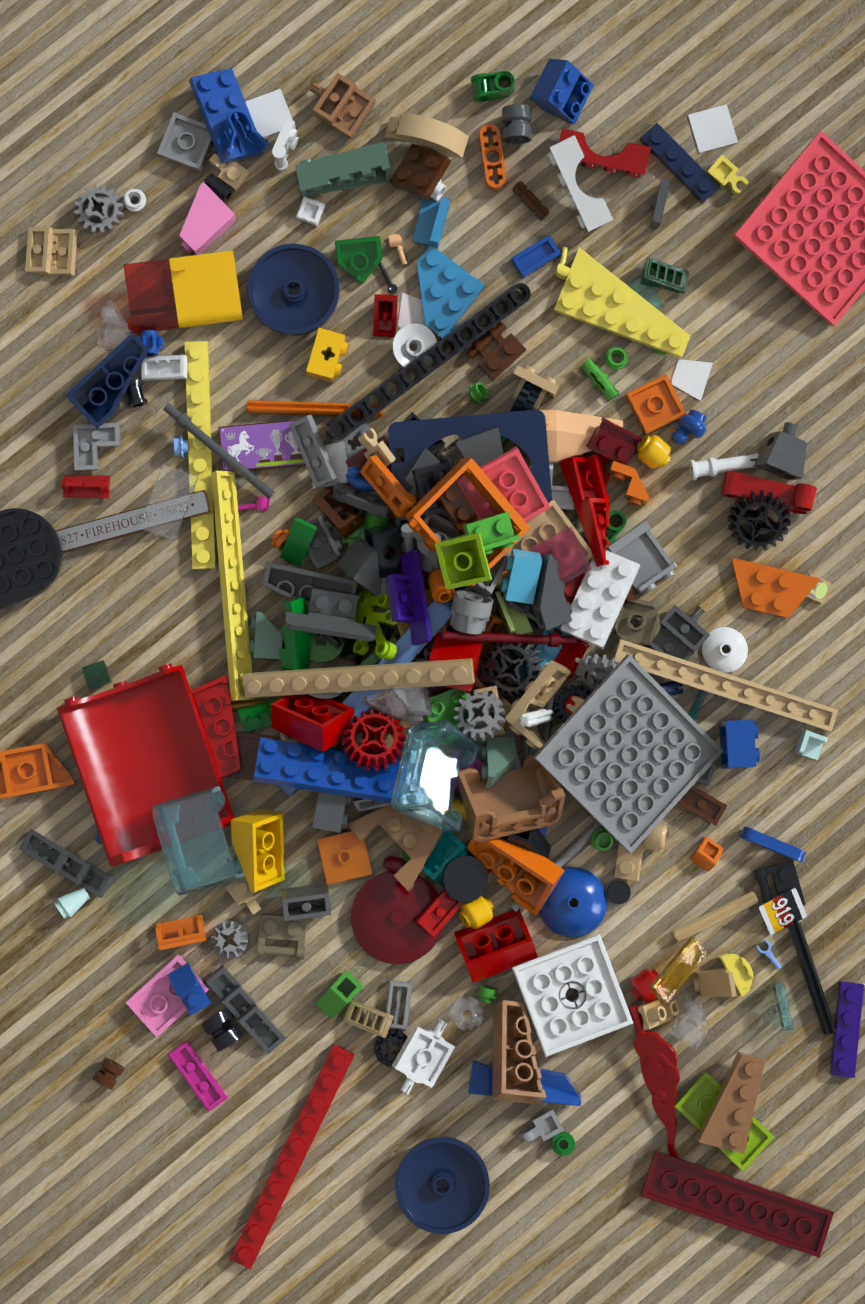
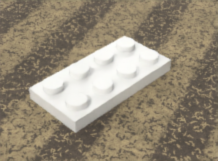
M607 550L606 560L609 561V565L597 567L594 557L592 558L571 605L572 621L563 624L560 629L563 633L601 649H604L640 569V564Z

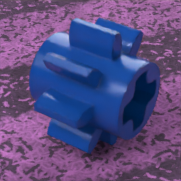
M155 330L140 332L141 337L138 338L149 349L146 356L159 355L158 349H164L162 336H158V332Z

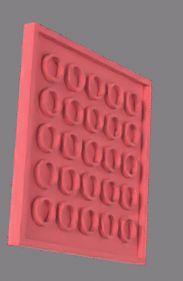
M819 131L737 229L733 237L831 327L837 324L865 290V171L826 134Z

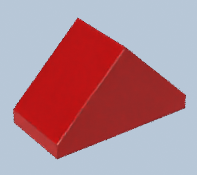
M375 294L373 336L395 337L398 295Z

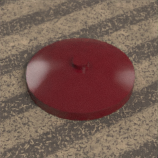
M387 871L371 878L357 893L351 910L352 930L359 945L373 958L389 964L410 963L426 955L435 946L441 935L442 929L434 938L430 937L415 922L438 893L428 881L419 875L414 882L412 890L408 892L394 877L397 872Z

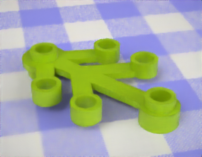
M362 590L358 597L355 622L363 623L364 616H366L365 624L377 625L375 652L379 658L390 661L395 657L397 647L394 643L385 639L379 622L395 625L397 622H392L391 609L385 613L374 612L373 610L375 606L388 609L390 607L389 595L382 593L379 597H375L371 591ZM357 640L354 643L353 651L357 654L365 655L369 649V641Z

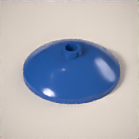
M577 867L562 868L565 871L540 909L539 914L548 928L555 933L566 937L583 936L592 932L603 920L607 909V895L600 880L591 872ZM572 898H576L578 901L576 907H571L569 904Z

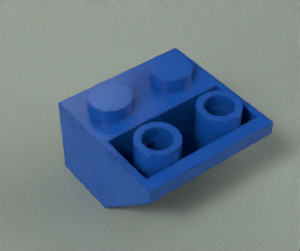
M549 59L530 99L543 111L570 124H575L594 84L568 60Z

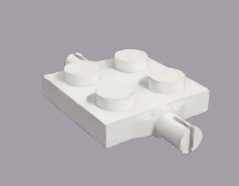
M439 1019L433 1031L424 1030L414 1025L392 1064V1067L407 1077L400 1088L406 1094H409L415 1082L423 1083L432 1088L455 1048L454 1045L445 1041L441 1036L448 1025L441 1019Z

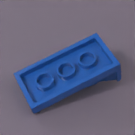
M232 68L190 78V86L221 164L261 155L269 145L268 139L265 140L257 132Z

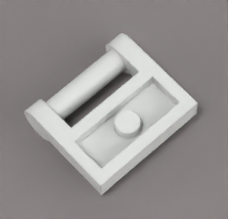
M288 118L285 119L272 150L273 157L275 158V168L280 172L287 170V157L290 150L296 148L299 137H296L298 130H296L295 121Z

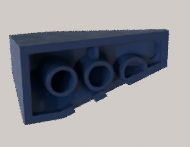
M132 332L63 394L98 429L116 411L119 402L127 391L130 382L149 349Z

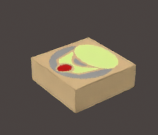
M809 574V576L819 578L813 574ZM820 578L818 584L806 598L823 604L831 582Z

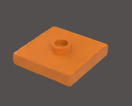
M352 831L317 839L327 885L372 875L365 840L362 842Z

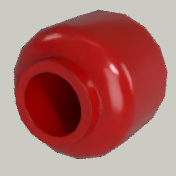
M645 968L631 979L630 983L633 988L630 992L638 1002L642 999L645 1003H650L664 992L663 985L666 983L655 969Z

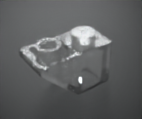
M108 300L107 306H103L101 311L103 322L101 328H97L95 341H97L100 349L112 351L132 332L114 302Z
M694 994L692 997H687L682 1005L684 1011L680 1017L676 1016L672 1020L669 1028H671V1035L697 1050L708 1032V1026L702 999Z

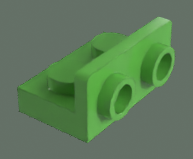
M503 512L463 525L465 534H481L486 555L493 553L492 548L499 546L500 549L514 546V541L520 540V535H514L509 512Z

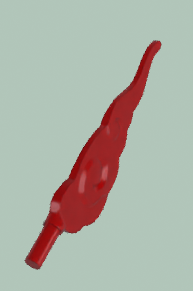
M633 1005L629 1009L635 1027L636 1038L634 1040V1048L640 1057L642 1075L648 1090L652 1094L653 1108L666 1128L669 1153L671 1156L679 1158L675 1150L677 1121L675 1118L676 1086L680 1081L677 1067L678 1057L674 1048L664 1041L658 1033L644 1030L641 1013L638 1011L639 1006Z

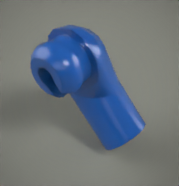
M357 467L348 468L346 479L358 490L375 491L366 479L359 476L360 470Z

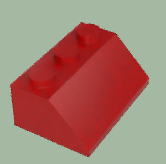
M309 694L286 695L271 703V728L324 752L340 742L343 731L347 728L346 724L351 721L354 715V709L331 698H317Z
M520 909L517 912L512 910L496 916L479 929L469 927L454 932L473 983L538 958L533 940Z

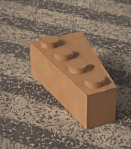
M502 1000L493 1007L492 1100L538 1104L546 1099L545 1090L542 1089L540 1080L542 1078L540 1068L538 1069L536 1049L535 1045L532 1044L531 1028L524 1002Z
M742 1052L737 1053L695 1137L698 1143L745 1154L765 1059Z

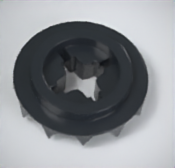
M390 1029L386 1038L378 1036L374 1044V1053L378 1061L387 1067H392L397 1054L392 1052L387 1056L385 1055L389 1049L385 1041L387 1040L391 1044L400 1041L397 1047L399 1053L408 1036L396 1029Z

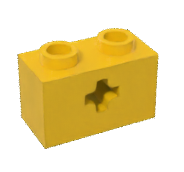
M322 328L318 329L306 370L307 376L331 383L334 382L335 377L339 378L342 370V364H339L341 355L346 356L349 343L345 342V335ZM332 352V357L328 361L325 360L324 355Z

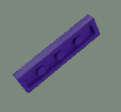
M839 981L835 1018L836 1032L833 1038L830 1075L855 1078L864 984Z

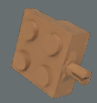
M339 73L336 74L326 90L314 82L310 91L318 95L320 99L313 108V116L349 139H352L375 105L376 100L358 89L355 83Z

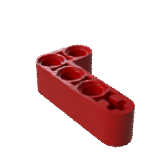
M726 471L721 495L742 500L743 494L751 497L750 492L753 490L755 495H759V491L762 489L764 496H767L770 491L773 493V499L779 496L781 498L780 503L785 502L787 505L786 510L789 512L809 514L813 509L817 487L802 483L793 486L747 474Z

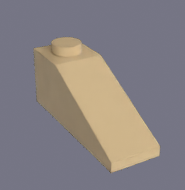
M718 968L695 972L696 978H692L694 992H698L701 997L737 996L733 972Z

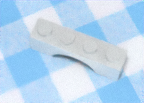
M575 135L550 146L551 152L547 154L552 165H558L561 171L557 175L562 186H568L571 194L567 195L572 208L577 206L580 215L576 217L581 228L586 227L589 232L612 221L613 218L604 198H594L584 194L576 183V168L584 158V154Z

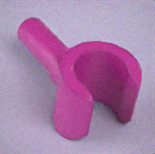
M257 496L256 504L238 505V511L250 509L266 511L269 508L270 500L267 497Z

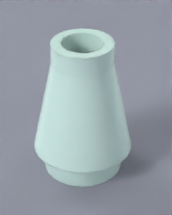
M82 887L79 890L57 898L58 901L54 905L64 919L68 916L71 918L90 897Z

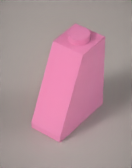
M204 182L199 186L179 235L182 241L180 245L189 255L191 253L194 255L202 254L237 221L235 214Z

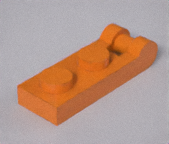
M377 455L371 456L360 473L393 513L399 518H405L404 516L409 512V508L415 505L416 497L404 489Z

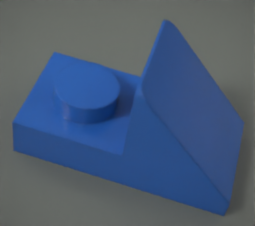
M189 962L168 974L176 995L180 996L190 1016L212 1003Z

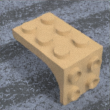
M553 660L541 667L540 675L535 681H531L526 686L525 694L511 705V711L505 717V720L510 723L508 727L517 735L521 734L527 738L525 742L535 750H540L546 741L540 735L538 725L522 727L519 724L521 722L519 717L522 714L542 710L572 673L565 666Z

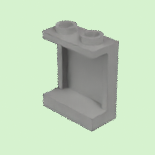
M646 521L606 549L609 552L640 564V569L632 585L637 594L642 591L647 594L656 588L655 582L661 578L666 581L675 574L673 569L677 567V564L671 561L650 531L651 527Z

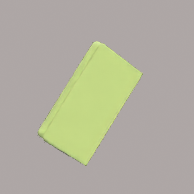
M496 591L495 603L501 618L505 620L504 625L507 633L532 635L533 630L527 616L510 606L507 607L508 604L504 602V595L501 596L500 591Z

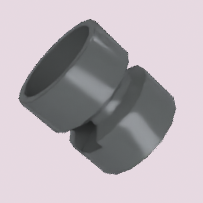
M524 104L504 106L502 108V122L506 125L502 127L503 142L508 144H525L532 140V127L528 123L531 122V107Z

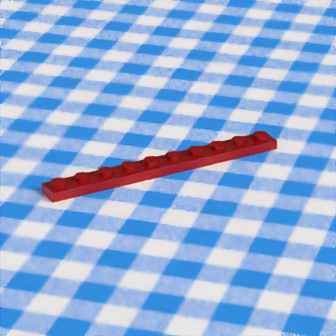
M336 1044L333 1045L233 1250L230 1260L251 1270L353 1060L354 1053Z

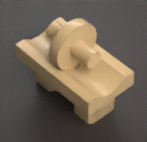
M667 996L638 1007L643 1020L644 1030L668 1022L680 1012L677 1001H668Z

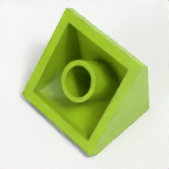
M480 533L465 534L434 544L446 590L492 580Z

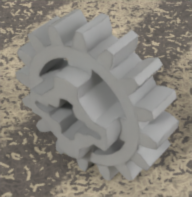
M93 184V190L91 191L87 187L84 188L86 194L79 193L78 197L81 201L74 202L75 207L78 208V210L74 211L75 216L79 217L77 222L79 225L84 224L83 228L86 232L91 228L93 235H96L98 230L101 231L102 235H105V229L113 232L112 226L114 224L120 226L118 218H124L123 212L119 211L124 209L123 203H118L121 200L120 195L114 196V189L111 188L107 191L104 184L101 189H98L96 184ZM89 201L88 208L85 209V206H86L87 202ZM95 203L103 210L104 216L96 210ZM114 210L113 215L109 218L110 211Z
M594 654L593 658L586 655L585 660L581 659L575 673L577 674L576 680L582 681L580 685L582 687L587 686L590 692L594 691L618 664L614 663V658L608 660L606 655H603L602 658L597 654Z
M476 689L473 696L467 692V699L465 701L462 699L458 700L461 707H455L454 709L459 714L454 716V720L459 723L457 728L459 731L463 730L465 737L471 734L473 741H476L478 736L481 737L482 741H485L488 734L493 738L494 730L501 731L499 723H505L504 718L501 716L506 714L504 708H500L503 703L501 700L496 701L497 697L494 693L489 696L487 690H484L481 695ZM493 707H494V710H495L494 719L491 717V712L493 711V710H492ZM466 712H468V714H469V718L467 719V723L465 722V713H466ZM478 713H479V714H484V716H483V717H480V716L476 717V714H478Z

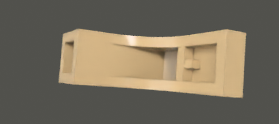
M402 113L401 117L390 116L384 138L391 142L421 144L434 149L446 157L463 158L469 136L442 121L417 114Z

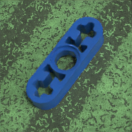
M744 826L740 835L742 839L800 863L803 862L806 855L805 851L746 826Z

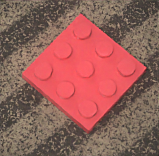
M517 446L480 466L482 471L525 522L551 508ZM465 475L456 480L477 515L478 520L497 514Z

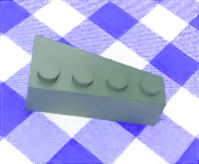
M385 141L315 160H303L300 164L295 165L301 198L390 181V164Z

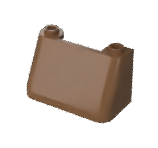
M536 753L527 756L522 768L511 770L490 789H485V780H481L479 771L476 769L467 768L457 773V782L470 832L475 841H487L550 826L561 819L566 795L561 784L533 758Z

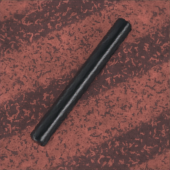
M799 922L788 925V929L822 1031L825 1035L833 1034L836 1032V1028L802 926Z

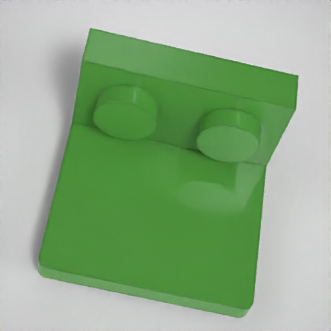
M453 688L429 698L421 697L413 701L428 744L439 745L463 735V730L459 731L457 728L459 723L454 720V716L459 715L454 709L455 707H461L459 699L464 701L467 699L466 691ZM468 712L465 713V722L467 723L469 718Z

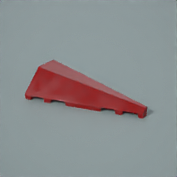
M595 454L590 457H570L559 462L596 566L609 565V561L606 560V548L609 546V540L606 539V529L609 527V495L606 494V482L609 481V474L606 473V463L609 462V459Z

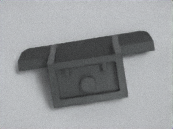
M312 587L308 615L287 611L285 613V627L292 630L363 641H373L377 631V625L355 622L359 594Z

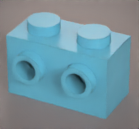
M512 549L511 555L506 557L505 570H507L506 578H502L500 591L503 592L505 600L533 604L542 565L540 553Z

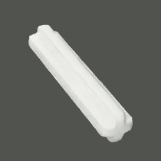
M542 709L522 714L519 717L521 719L519 724L522 727H531L553 720L551 716L553 711L551 709Z

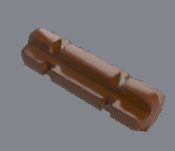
M522 181L514 185L513 192L521 197V201L532 212H535V216L539 220H544L549 215V210L544 205H541L542 202L530 189L527 190V186Z

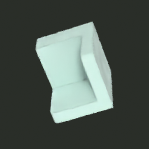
M807 730L801 731L794 753L817 761L823 743H826L828 738Z

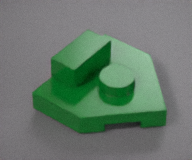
M381 236L335 240L337 264L363 284L383 260Z

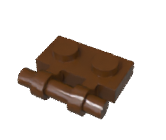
M502 322L488 330V333L480 341L476 340L472 344L473 347L467 352L472 359L478 354L483 357L478 366L492 381L498 378L527 350L512 333L505 339L501 336V333L506 329ZM494 340L498 345L489 353L485 347Z

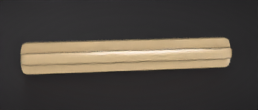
M749 892L673 930V936L677 942H680L758 903V898L754 892Z

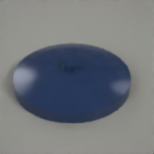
M284 244L269 250L255 263L248 280V298L254 314L267 328L283 335L299 336L319 329L331 318L339 300V280L332 263L318 250L303 244Z
M451 1137L429 1138L412 1147L403 1157L395 1180L397 1201L404 1215L417 1227L436 1234L454 1233L471 1225L484 1210L490 1190L488 1171L481 1156L467 1143Z

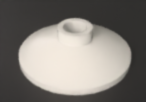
M408 324L402 327L393 339L392 350L394 357L400 365L404 366L434 344L436 338L433 332L426 326ZM412 342L416 344L415 351H411L409 348ZM428 355L423 359L425 366H428L433 361Z
M720 627L709 633L710 636L702 644V656L705 663L711 669L724 673H730L740 668L745 662L748 653L747 643L742 634L729 627ZM724 645H727L730 648V652L728 654H725L722 651V647Z

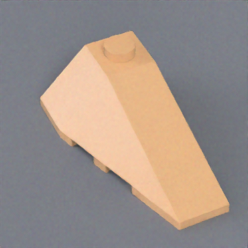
M540 410L544 413L546 419L549 464H556L563 461V459L573 456H583L584 453L592 451L586 445L596 427H599L602 422V417L559 410ZM606 418L607 420L623 427L622 420Z

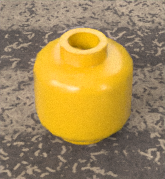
M647 435L637 445V457L651 469H656L659 466L663 468L671 459L669 456L671 447L657 435Z
M480 896L474 901L464 902L460 907L458 915L467 928L479 929L492 920L494 905L488 897Z

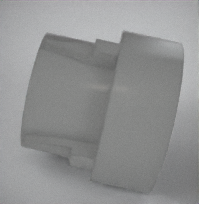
M455 591L450 614H452L450 625L455 630L463 633L481 634L482 631H485L486 623L490 619L493 599L473 591Z

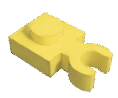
M723 155L707 171V174L722 188L727 184L730 185L732 193L737 196L741 191L736 187V184L741 183L746 187L749 183L745 177H738L736 175L739 169Z

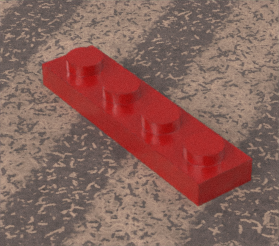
M486 869L487 875L492 871L491 869ZM442 889L415 922L430 937L434 938L464 902L455 901Z

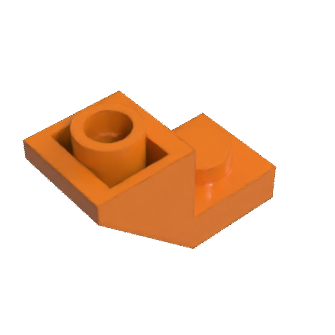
M613 461L608 472L613 475L612 478L625 482L626 479L629 480L624 498L629 499L628 503L641 507V504L646 505L649 496L636 469Z

